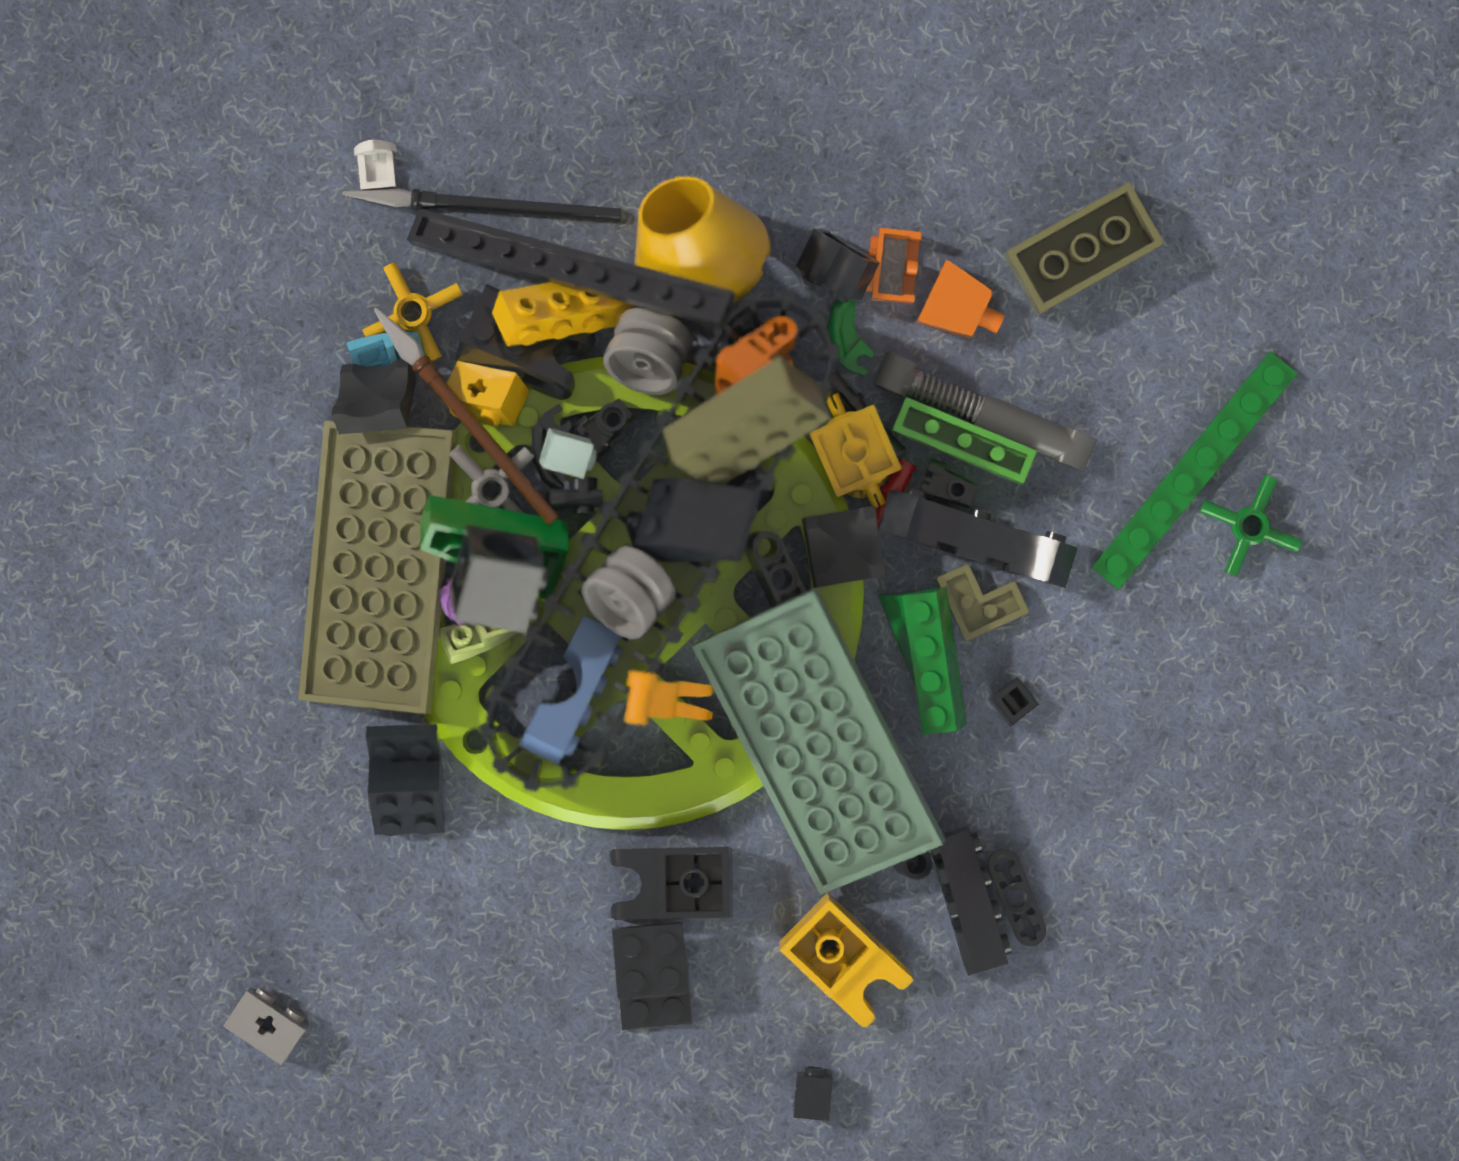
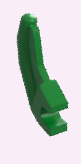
M837 299L831 307L827 326L831 343L840 347V364L850 372L866 377L868 370L857 365V358L862 355L872 358L874 352L863 342L854 329L856 303L852 299L848 303Z

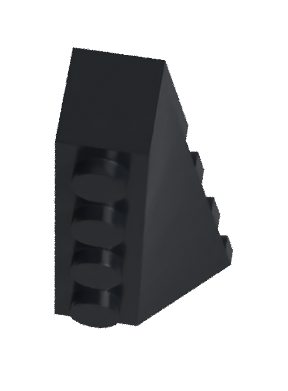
M967 826L945 832L943 835L946 840L943 845L931 849L930 852L965 971L969 976L1007 965L1009 963L1006 955L1012 954L1007 934L1000 935L996 921L1002 920L998 902L996 899L990 901L987 887L992 886L987 866L980 867L977 854L982 852L977 832L970 834Z

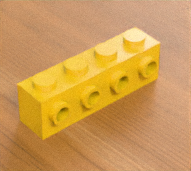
M549 282L500 291L492 314L507 346H514L519 344L530 345L536 341L552 338L562 339L568 335L584 332L594 333L600 329L616 327L620 316L626 310L636 307L641 308V306Z

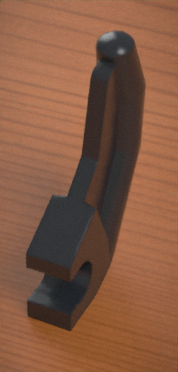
M560 404L547 410L531 430L532 455L534 456L532 461L541 481L550 488L563 489L565 487L563 484L566 481L565 474L543 468L539 458L549 428L568 433L572 427L570 421H567L564 425H556L554 423L553 416L563 410Z

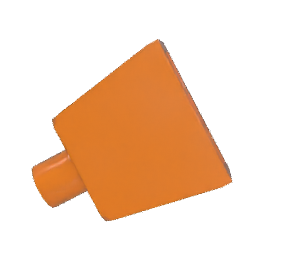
M946 260L916 323L971 338L978 325L997 334L1005 314L987 306L993 294L992 290L952 262Z

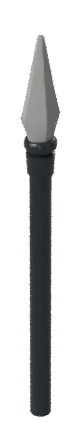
M401 188L342 192L345 196L393 207L411 206L412 209H418L421 206V209L447 208L621 222V208L437 194V192L425 190L421 192L417 188L412 191Z

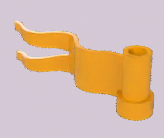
M629 670L627 685L631 687L625 722L646 725L648 717L712 719L713 712L677 701V697L711 696L715 692L712 685L674 681L673 683L657 681V674Z

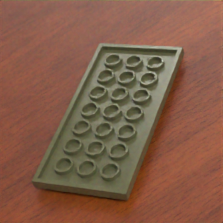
M324 420L298 700L432 714L442 608L440 589L444 587L446 559L421 550L420 520L429 495L452 499L455 461L449 454L457 447L458 431L407 427L406 429L339 434L334 421Z

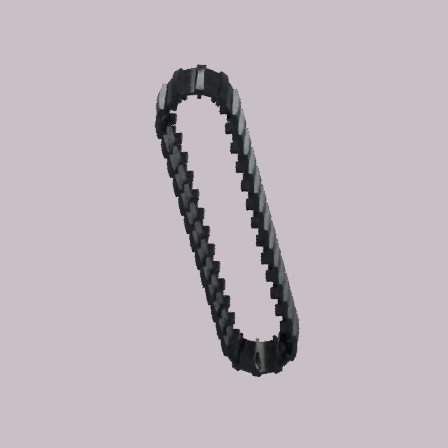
M782 291L779 297L758 298L755 294L750 293L741 298V306L730 314L724 329L712 326V331L715 335L708 349L699 348L695 353L693 361L697 367L689 380L679 379L674 387L678 398L670 411L663 409L658 413L655 420L660 427L651 441L642 440L636 450L641 455V458L633 471H623L620 475L618 482L623 487L613 503L604 502L599 512L604 518L594 534L585 532L580 540V543L585 548L575 565L566 563L561 571L566 580L557 595L547 594L542 602L547 610L538 625L529 624L527 632L523 633L528 642L520 655L511 654L507 659L505 668L509 673L501 685H491L486 693V699L490 702L486 722L478 726L479 737L487 740L490 751L495 758L491 764L492 768L498 774L507 772L513 778L523 782L525 791L537 793L541 787L560 785L566 791L577 788L580 784V775L591 765L600 767L605 763L609 754L604 746L610 736H621L627 727V722H625L623 715L627 710L628 701L617 719L598 711L595 716L610 727L601 745L596 749L580 741L576 746L587 753L586 755L592 759L584 767L573 773L565 757H562L559 763L563 771V777L542 778L540 777L541 759H536L532 774L522 771L511 762L523 750L520 746L506 757L499 745L496 733L512 731L513 725H495L499 702L505 703L514 709L519 705L518 702L510 698V695L505 693L516 673L519 671L532 678H536L538 673L523 663L535 642L538 640L552 648L555 647L556 642L542 633L554 611L557 609L570 617L574 616L575 612L562 604L561 600L574 579L580 580L583 583L588 580L579 571L593 548L600 550L608 556L612 554V551L597 541L612 517L625 524V517L618 514L616 510L631 486L645 495L649 494L648 489L635 481L648 458L652 457L664 465L668 463V459L654 451L664 434L663 429L676 422L673 418L686 397L694 399L701 404H704L706 398L696 393L692 387L705 366L717 371V363L714 362L711 356L723 336L728 339L731 338L736 342L743 338L734 332L730 326L736 320L749 313L755 327H760L761 322L757 315V310L763 308H782L780 314L782 317H786L787 310L802 316L809 323L798 333L800 339L816 329L825 348L821 352L808 353V360L826 361L823 383L815 381L820 386L824 401L828 400L834 390L828 379L832 365L841 360V351L838 345L831 343L825 328L828 317L820 309L811 311L806 306L796 302L794 293ZM791 443L783 450L777 451L779 455L766 476L753 469L745 471L761 483L757 489L758 493L761 490L772 491L777 483L772 472L780 460L790 461L796 452ZM757 509L755 511L754 518L758 514ZM697 561L689 562V564L706 574L690 599L675 590V597L687 605L672 629L658 621L653 623V626L667 634L655 657L652 659L635 650L633 656L648 665L645 672L659 674L665 664L659 656L668 642L678 644L683 632L678 625L687 611L697 613L702 603L696 596L706 580L716 582L721 574L715 567L718 561H713L709 569ZM617 680L614 686L629 696L630 686H626Z

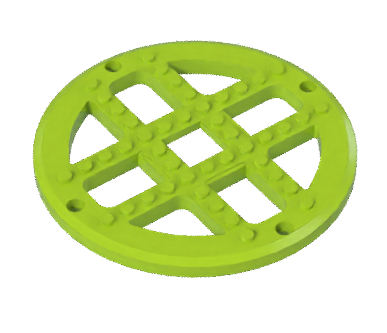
M595 357L561 365L570 371L575 378V388L568 399H555L527 387L530 392L514 427L502 424L494 427L481 420L479 422L508 455L519 446L532 447V428L547 410L557 404H560L563 410L553 416V421L556 425H561L563 419L598 412L603 406L614 402L618 398L628 409L657 412L665 409L670 411L678 395L674 389L670 393L662 395H649L631 390L618 383L608 373L603 364L604 357ZM684 363L679 379L689 380L697 366ZM706 369L702 370L692 387L696 393L706 398L704 403L714 398L716 373ZM686 397L675 415L684 417L703 404ZM461 422L454 430L458 431L457 446L460 445L483 470L494 469L497 463L486 451L477 453L472 450L470 439L473 435ZM803 435L791 443L796 450L791 460H780L772 472L777 480L774 486L773 497L754 518L749 535L755 531H770L778 534L782 539L793 527L799 526L810 570L802 518L849 509L843 495L837 498L817 450ZM669 452L664 456V458L668 459L666 465L658 462L637 483L650 491L653 479L683 478L690 480L692 476L673 464ZM772 454L759 462L757 466L767 474L778 455ZM596 460L592 470H586L584 477L597 478V489H602L603 503H613L623 486L615 481ZM456 462L452 499L466 502L472 496L471 485L473 479ZM565 474L568 483L569 478H575V476ZM631 486L616 512L623 517L628 516L631 511H642L644 513L649 494L645 495ZM601 507L594 508L597 514L568 541L569 551L561 571L566 563L576 564L585 549L580 540L585 532L594 534L604 518L599 512ZM612 517L597 542L612 551V553L617 547H624L627 543L632 547L626 525ZM763 537L757 544V550L761 556H765L770 551V542L767 538ZM593 548L579 573L589 579L598 568H602V564L609 556ZM745 550L742 560L717 562L715 567L721 574L716 582L705 581L696 596L702 603L697 613L687 611L678 625L683 632L678 644L668 642L659 656L664 664L705 624L715 633H718L750 618L738 606L733 594L738 581L752 569ZM659 561L660 567L670 578L674 590L690 599L706 573L689 564V562ZM705 561L697 562L709 569L713 561H708L707 563ZM810 570V587L811 590H814L816 588L813 587V581ZM561 571L552 592L557 595L566 580ZM577 579L573 580L561 600L562 604L575 612L574 616L570 617L556 609L548 621V624L568 644L584 615L603 624L595 617L587 606L585 599L578 593L584 583ZM863 580L818 587L817 589L851 656L855 659L862 627ZM536 596L539 602L536 619L534 621L530 620L529 624L538 625L547 610L542 604L544 599ZM675 597L672 604L659 617H656V621L672 629L687 604ZM441 608L440 628L447 626L445 613ZM652 625L640 638L629 639L626 642L620 637L617 646L622 648V651L614 667L606 666L603 676L607 677L608 680L599 697L592 695L588 704L594 707L585 727L578 724L574 735L581 737L599 719L595 716L598 711L605 713L616 702L629 699V696L615 687L614 684L618 680L628 686L629 670L645 672L648 665L633 656L635 650L653 659L666 639L667 634ZM518 632L510 639L483 653L450 664L439 637L432 714L423 715L429 724H437L439 738L480 780L505 797L535 812L564 822L593 828L619 830L659 828L689 822L716 813L745 799L764 786L739 737L735 739L722 738L704 720L674 717V719L651 717L693 760L694 764L692 766L638 776L603 775L585 771L580 775L579 786L572 790L566 791L560 785L541 787L537 793L527 792L524 790L523 782L513 778L507 772L498 774L492 768L491 764L495 758L490 751L488 742L481 750L472 749L467 742L469 733L473 730H479L478 726L486 722L488 710L481 702L480 694L482 687L506 663L509 656L515 654L527 642V639L524 637L523 632ZM657 674V681L666 682L659 674ZM677 697V701L686 703L681 697ZM495 719V725H501V723L497 719ZM509 731L496 733L499 745L506 757L519 747L523 739L514 736ZM521 747L523 750L511 760L516 767L528 774H532L536 759H541L540 777H563V771L559 763L557 765ZM571 768L573 773L578 771V769Z

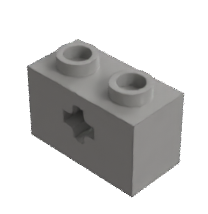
M258 987L257 990L249 988L223 1027L282 1065L309 1026L303 1023L305 1017L297 1010L289 1006L284 1010L274 1003L276 997L269 991ZM268 1016H272L274 1018L272 1025L277 1029L271 1027L268 1031H265L262 1028L264 1022L260 1017L266 1019Z

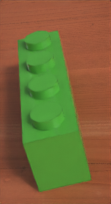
M908 397L903 400L891 432L1019 485L1024 484L1037 453L1032 448Z

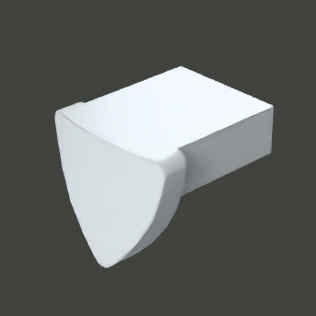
M367 140L354 148V156L358 157L361 190L396 187L393 152H397L396 144L383 140Z

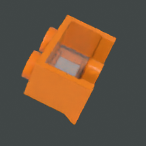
M879 228L878 236H871L869 255L876 257L875 259L880 262L866 292H872L871 300L913 305L915 299V279L918 270L919 242L922 232Z

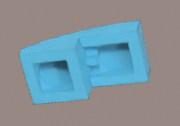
M407 332L418 341L424 353L418 332ZM387 333L346 342L353 364L359 366L380 367L402 359Z

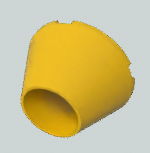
M689 176L667 180L656 186L644 198L638 215L634 265L732 290L736 295L734 303L747 294L763 275L761 268L766 256L770 257V238L760 218L746 207L705 181Z

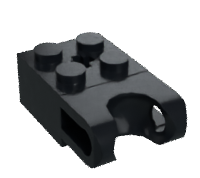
M486 284L459 340L455 360L517 373L527 387L555 399H568L574 391L575 378L570 371L556 362L555 357L562 354L578 357L587 356L596 343L595 334L584 332L568 335L562 339L552 338L536 341L530 345L507 346L492 314L499 292L502 290Z
M732 847L613 849L609 852V859L612 865L633 869L639 874L642 883L640 893L633 900L616 902L611 906L610 917L612 919H705L733 917ZM694 873H699L700 878L704 879V886L699 888V893H694L693 887L688 888L687 881L693 879Z

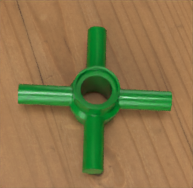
M1264 475L1251 507L1243 508L1238 512L1204 499L1199 512L1231 525L1232 533L1237 539L1224 570L1225 573L1237 577L1250 545L1258 544L1264 539L1296 553L1298 552L1302 540L1270 527L1269 518L1264 512L1277 479ZM1247 516H1253L1259 523L1258 532L1253 536L1247 535L1242 528V523Z

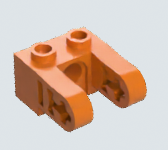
M773 317L732 347L724 348L717 358L714 397L779 356L793 365V360L787 353L793 349L796 343V324L787 317Z

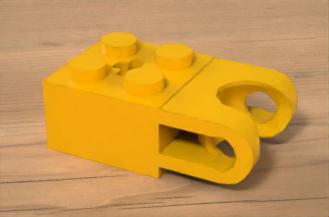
M829 892L779 941L780 951L862 1027H868L875 1020L874 1010L863 996V992L869 983L874 980L885 979L898 989H905L914 981L911 971ZM827 939L835 940L836 948L834 950L831 947H827L825 950L822 949L823 941Z

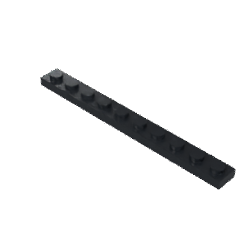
M421 208L418 210L407 237V241L417 247L723 329L736 298L735 293L729 289Z

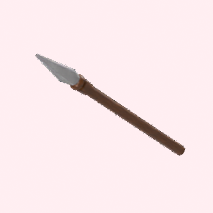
M375 308L374 312L400 357L411 364L413 371L419 373L418 375L428 385L432 386L548 525L553 524L560 516L441 377V373L431 363V358L424 355L418 341L378 308Z

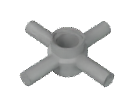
M460 445L450 452L449 455L473 479L471 485L472 496L466 502L489 507L498 506L500 509L524 513L509 498L510 479L502 469L483 470ZM524 447L512 458V461L521 470L534 456ZM494 480L500 483L499 490L494 495L487 496L481 492L483 485L488 481Z

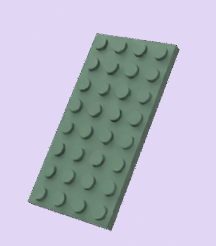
M817 588L702 639L692 646L820 895L943 845L946 839Z

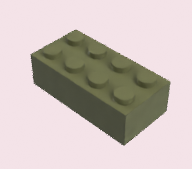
M1128 182L1007 250L1003 256L1038 316L1158 249L1164 242L1134 188Z
M779 356L663 430L673 464L701 482L726 485L733 478L748 469L754 468L759 462L775 452L783 450L788 444L804 434L814 431L819 425L829 420L830 416L819 384Z

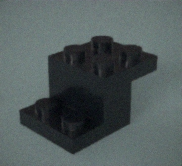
M437 724L366 726V743L369 754L368 799L374 834L394 836L397 834L420 833L428 835L445 832V817L442 803L443 761Z
M683 922L612 928L617 997L620 1000L622 1030L692 1024Z

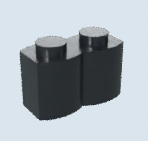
M814 228L796 267L804 272V279L818 286H822L824 283L831 289L830 295L848 303L850 299L862 300L880 262L830 231Z

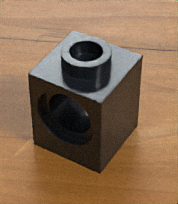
M805 1066L804 1072L797 1071L793 1109L794 1118L829 1121L833 1078L831 1074H825V1068Z

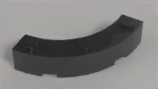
M906 486L904 493L890 489L878 530L1005 570L1006 565L1010 564L1009 571L1066 588L1078 549L1065 543L1066 536L1046 531L1045 537L996 523L990 521L992 515L990 513L971 508V512L968 514L924 499L926 492Z

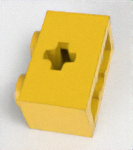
M457 361L447 382L478 420L494 427L499 426V424L514 427L530 392L517 373ZM450 409V413H451L453 416L457 417V416L453 413V411Z

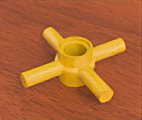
M396 262L388 264L383 269L398 297L394 306V314L388 316V318L407 331L418 332L425 354L431 358V362L438 360L442 355L427 325L430 322L432 310L463 296L458 284L455 283L425 298L420 294L410 292ZM410 303H418L422 308L421 317L414 322L406 321L403 314L405 307ZM380 321L362 329L365 337L387 333Z

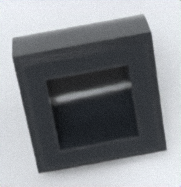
M1018 677L1009 681L988 698L1010 727L1039 705Z

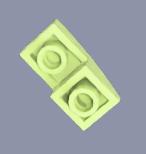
M465 622L461 625L453 624L440 628L439 637L450 664L483 653L510 639L518 632L477 624L471 625Z

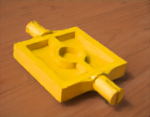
M834 394L832 396L837 409L831 397L826 401L833 418L825 426L809 432V435L837 498L854 490H865L871 505L875 506V508L879 507L873 495L874 493L880 505L885 504L886 501L883 498L878 483L886 476L902 468L874 404L859 411L846 412L839 394Z

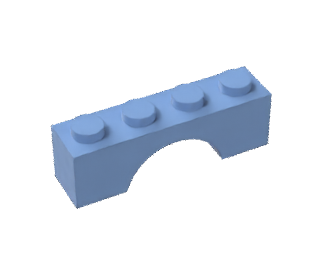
M585 615L583 616L563 655V658L569 663L575 673L577 681L576 694L569 700L559 704H540L519 745L520 747L557 765L564 754L569 757L571 756L580 738L574 735L578 724L585 727L594 707L588 705L592 695L600 696L608 680L607 677L603 676L607 665L614 667L622 651V648L617 646L621 635H618L605 625Z

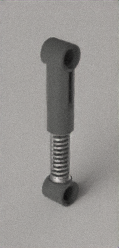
M886 352L873 385L886 391L891 390L890 393L905 398L907 394H910V396L914 395L915 398L920 396V400L925 398L926 403L930 400L932 405L937 403L938 407L944 406V410L946 408H949V412L954 410L955 415L959 412L961 417L964 415L967 416L966 419L971 417L974 425L1032 448L1037 453L1047 456L1064 466L1067 464L1069 468L1084 472L1097 439L1078 430L1056 424L987 394L983 399L981 395L976 397L975 393L970 395L969 390L967 392H964V388L958 390V385L953 387L952 383L947 385L946 381L942 383L940 378L938 380H935V376L930 378L929 373L925 376L922 370L919 371L917 363L894 353Z

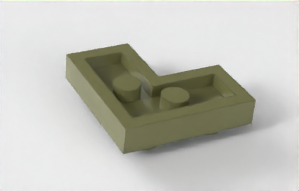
M969 563L936 578L940 587L947 586L950 610L965 642L1030 613L1015 581L983 595Z

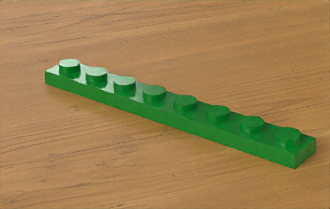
M1270 351L1091 568L1119 590L1298 373Z

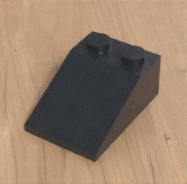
M683 478L653 479L634 545L661 562L742 560L760 493L755 490Z

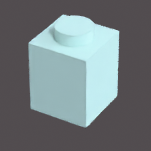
M549 428L539 462L543 468L584 479L586 470L591 471L594 466L597 451L593 450L594 444L588 438Z

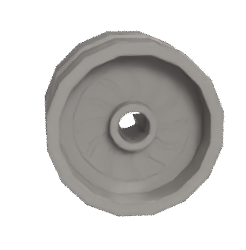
M640 307L629 309L620 316L614 331V338L609 342L604 354L603 364L608 373L618 383L631 390L649 395L670 393L679 381L682 366L687 361L692 349L693 338L689 330L679 320L667 313Z
M627 546L617 547L602 564V568H598L582 585V595L595 617L610 630L630 639L640 638L653 625L656 617H659L675 600L674 587L665 571L646 554Z

